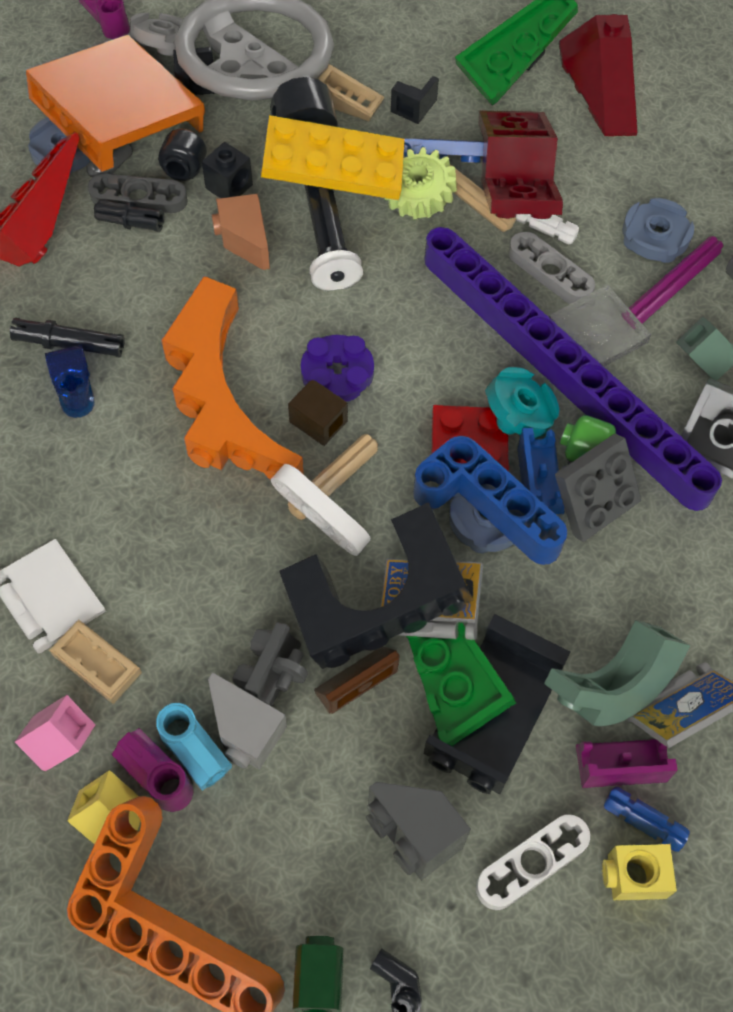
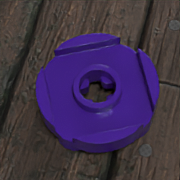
M329 335L322 338H313L308 342L307 350L301 359L302 381L306 386L309 381L315 380L346 402L354 400L373 381V356L366 348L365 341L359 336ZM333 363H341V365L346 366V368H342L341 374H334L333 369H327L329 366H333Z

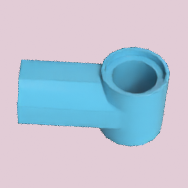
M171 703L159 712L156 719V727L163 744L172 751L202 791L219 781L232 768V764L196 720L191 708L182 703ZM175 720H184L189 723L188 729L183 734L176 736L166 732L168 725Z

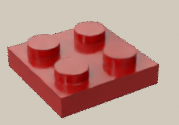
M433 405L431 454L453 437L465 436L479 444L509 472L508 434L499 429L496 423L497 417L490 407ZM453 459L457 463H467L463 459Z

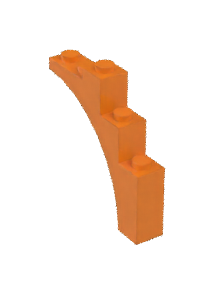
M204 276L162 339L166 361L175 369L183 371L172 388L176 406L184 415L196 418L184 437L188 456L200 467L209 468L213 466L220 470L223 469L227 460L231 459L237 467L244 470L256 469L265 473L270 480L284 464L295 467L304 475L303 457L274 442L259 430L237 405L223 373V351L228 330L239 310L237 291L234 287Z

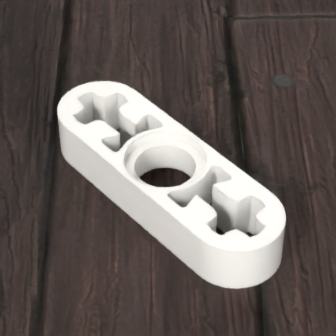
M284 464L271 478L272 485L283 497L350 554L358 556L371 540L369 534L361 525L295 467Z
M574 815L560 816L482 871L476 884V893L481 903L493 910L505 909L579 857L590 842V831L587 824L581 818ZM563 826L567 831L575 829L579 834L575 840L578 847L574 848L570 843L560 847L555 852L561 858L557 862L549 846L561 836L562 831L560 827ZM546 837L549 846L541 841V839ZM535 850L542 854L546 864L545 870L542 873L534 875L523 869L521 855L525 851ZM511 862L514 873L526 885L520 887L516 878L505 888L506 898L502 899L498 894L490 896L486 891L490 885L488 877L493 876L497 881L502 880L511 872L505 866V864Z

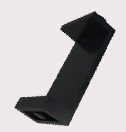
M494 614L487 627L480 649L514 697L516 704L453 746L439 739L438 729L436 728L432 736L429 735L423 753L429 757L428 762L438 770L445 773H451L452 770L457 771L468 777L467 783L471 787L485 794H491L492 791L501 794L552 692V689L544 683L552 668L563 669L571 653Z

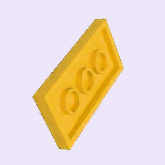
M269 115L261 177L399 200L402 187L405 139Z

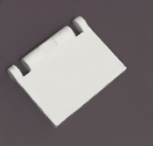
M56 539L0 570V584L8 578L11 583L0 587V598L26 637L33 639L43 631L47 635L34 642L33 647L37 653H42L54 645L78 619L86 625L106 612Z

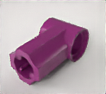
M79 0L80 4L100 24L104 36L109 39H116L128 35L130 25L123 0Z
M140 728L133 732H128L117 742V746L111 754L112 757L158 803L159 807L165 811L176 812L188 806L193 796V786L182 767L173 762ZM168 780H180L178 788L173 793L168 795L160 793L162 786Z

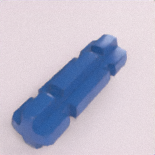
M614 787L605 800L604 807L606 810L617 817L622 814L626 817L624 821L655 840L657 837L663 839L662 844H670L673 851L679 852L684 847L690 834L688 828L676 821L673 824L668 822V816L638 798L636 801L630 799L631 794L620 787Z

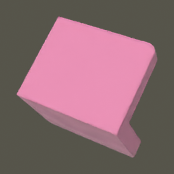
M65 695L35 714L15 743L41 770L47 771L79 752L95 727V723L68 695Z

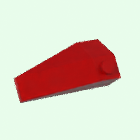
M76 132L56 143L32 171L31 174L35 179L30 178L20 188H17L10 196L15 202L9 204L0 213L1 260L20 267L29 262L37 263L47 252L45 244L53 234L80 139Z

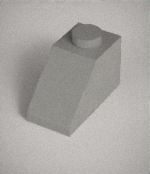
M212 672L208 678L220 739L223 749L227 750L224 755L241 768L246 769L250 764L260 770L287 728L286 716Z

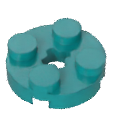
M519 367L505 368L486 387L485 393L490 408L497 417V426L502 432L509 435L514 433L521 435L522 428H533L534 437H540L553 426L554 421L559 416V404L551 388L545 382L540 386L531 378L535 374Z

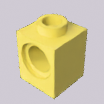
M670 844L615 846L608 854V859L603 860V882L606 888H612L613 900L667 899L677 891ZM627 863H636L644 869L646 873L645 883H637L629 877Z

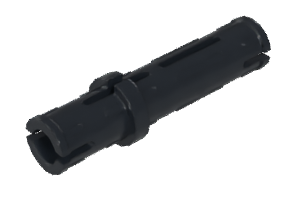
M15 317L12 320V324L17 327H10V338L12 341L42 344L44 349L50 350L54 347H61L120 358L123 352L120 348H124L125 344L123 334L57 325L54 320H46L43 323Z

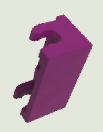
M656 739L604 743L582 741L580 744H576L582 788L667 783L678 771L676 758L668 759L667 747Z

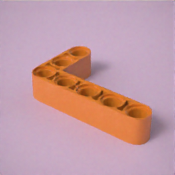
M140 796L113 808L106 818L69 899L67 913L71 924L84 934L222 1012H273L283 999L285 992L284 981L278 972L132 891L162 823V810L158 803L152 798ZM130 811L135 812L140 818V831L135 830L129 823L128 816ZM111 853L119 858L121 872H117L110 864ZM91 896L99 900L102 913L94 910L91 905ZM130 918L139 922L142 928V936L133 932L130 927ZM170 940L180 945L183 951V958L176 957L171 952L169 947ZM209 964H215L222 969L225 981L217 980L212 976ZM250 987L260 989L266 996L267 1004L255 1001L250 994Z

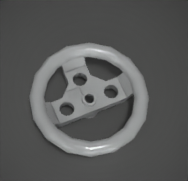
M207 0L183 18L174 38L178 64L197 85L220 96L250 101L273 98L278 87L293 78L309 77L316 79L327 69L334 49V42L328 22L310 4L301 0ZM259 10L279 13L300 22L312 35L314 46L310 57L298 67L234 23L230 14ZM202 29L212 49L220 54V59L208 66L197 56L195 41Z

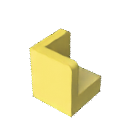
M109 770L79 790L67 822L95 844L111 810L139 796ZM130 811L128 816L129 823L138 831L141 822L140 818L135 812Z

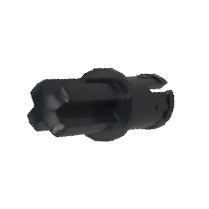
M99 200L94 206V217L98 221L121 224L125 229L129 230L131 227L161 232L163 228L162 225L158 224V222L164 223V212L161 209L139 207L131 201L121 204Z

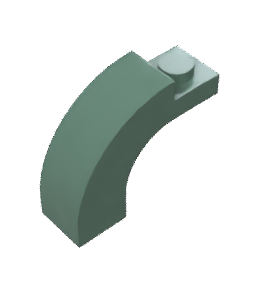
M635 620L623 646L606 666L590 674H577L552 668L544 684L559 694L557 700L562 705L574 710L593 726L616 724L634 716L658 697L678 671L690 645L660 626Z

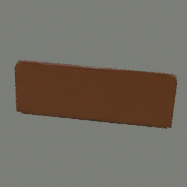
M387 647L376 649L315 688V694L329 714H333L398 672L400 655L396 650Z

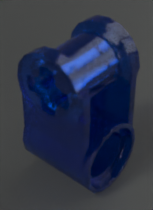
M82 345L45 353L49 374L63 412L73 418L88 415L92 411L95 402L89 380L90 373Z

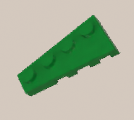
M534 0L456 55V65L493 106L578 13V4L574 0Z

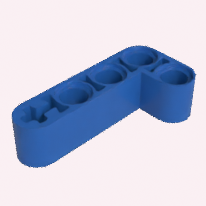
M465 436L453 437L416 468L413 495L415 501L420 506L429 502L432 509L439 508L459 492L535 563L542 565L551 564L560 556L567 537V528L564 522L471 438ZM453 459H463L467 463H457ZM432 481L436 482L440 486L429 487L424 483ZM490 484L496 489L488 490L481 485ZM509 510H519L524 516H514Z

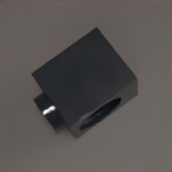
M223 142L202 160L205 189L220 199L241 196L253 186L250 158L228 143Z

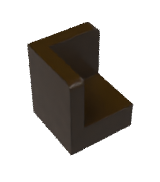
M315 380L309 381L288 403L289 422L323 446L348 422V402Z

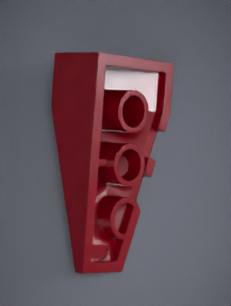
M595 15L559 41L562 67L566 74L569 73L575 82V89L578 94H582L589 105L588 110L604 136H637L632 37L628 15Z

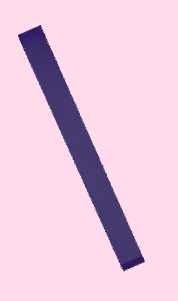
M437 227L427 234L424 261L427 268L585 415L614 425L616 434L626 439L630 457L683 506L694 511L708 508L722 483L721 474L709 461L454 231L445 227ZM666 459L671 460V461L675 462L676 464H672V463L668 462ZM694 485L700 486L704 490H700L696 488Z

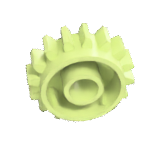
M424 147L421 148L419 154H414L411 149H408V157L403 158L402 187L399 200L384 199L388 200L391 210L398 208L402 217L409 215L413 219L430 218L431 215L439 211L443 212L446 203H452L453 201L452 192H457L455 167L450 166L447 156L440 159L438 150L428 155Z

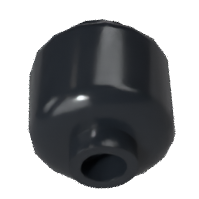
M188 129L172 130L166 136L158 155L159 165L169 177L175 180L193 179L200 172L202 160L206 157V145L202 138Z

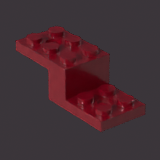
M479 110L478 124L484 139L481 182L490 213L506 219L515 218L517 214H531V217L536 219H549L552 215H562L563 199L554 182L558 138L545 113Z

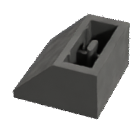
M375 782L369 787L367 808L370 814L366 818L372 829L381 839L387 835L396 846L397 850L393 852V855L407 875L415 872L422 881L463 849L471 828L442 791L383 782Z

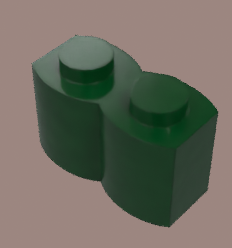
M307 936L305 944L296 946L292 1008L294 1012H342L344 949L341 946L334 945L333 937Z

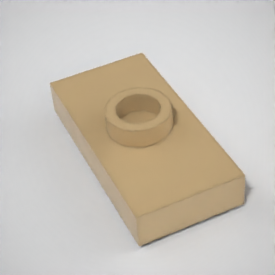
M79 619L49 650L56 659L112 704L120 698L142 673L136 664Z

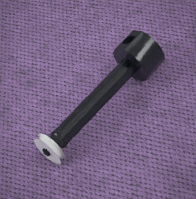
M309 77L293 78L282 83L271 99V116L334 127L338 126L331 92L327 85L318 79ZM304 185L318 249V257L310 265L311 282L316 288L323 291L352 287L363 276V268L360 257L348 251L345 246L333 189Z

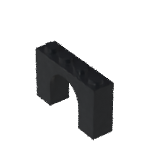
M429 502L391 519L408 559V576L400 593L391 602L380 608L361 611L341 604L328 569L317 554L279 571L309 654L322 669L344 665L350 660V656L364 650L372 651L386 645L390 638L403 632H417L424 628L428 621L441 615H454L462 611L467 603L474 601Z

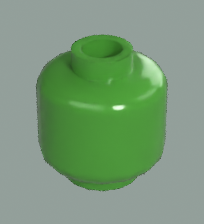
M588 415L581 416L575 425L568 423L560 442L561 445L566 446V459L569 462L575 461L613 434H616V429L611 423Z

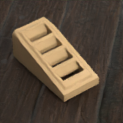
M328 64L327 69L318 78L329 88L335 110L366 121H370L384 99V96ZM353 95L358 97L356 101L351 99ZM364 100L371 101L367 108L362 105Z

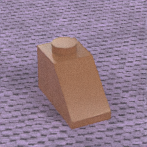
M258 194L216 199L218 214H212L215 235H222L224 248L262 270L270 269L268 245Z

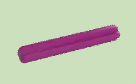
M710 236L626 310L624 315L625 322L629 323L633 328L643 324L721 254V249L724 246L722 241L717 240L715 236Z

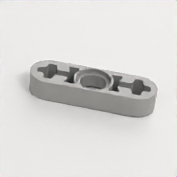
M519 232L512 237L509 257L515 264L568 304L583 306L590 302L595 289V281L588 273L531 232ZM552 264L557 266L560 272L548 274L542 267ZM572 287H584V291L582 289H578L577 291L572 290Z

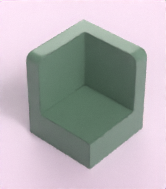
M704 317L699 319L676 342L714 380H718L733 366V345Z

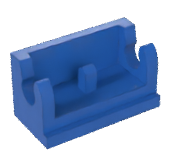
M522 428L517 448L521 483L552 512L564 514V504L555 474L559 472L555 433L550 429L546 432L545 438L535 439L533 428Z

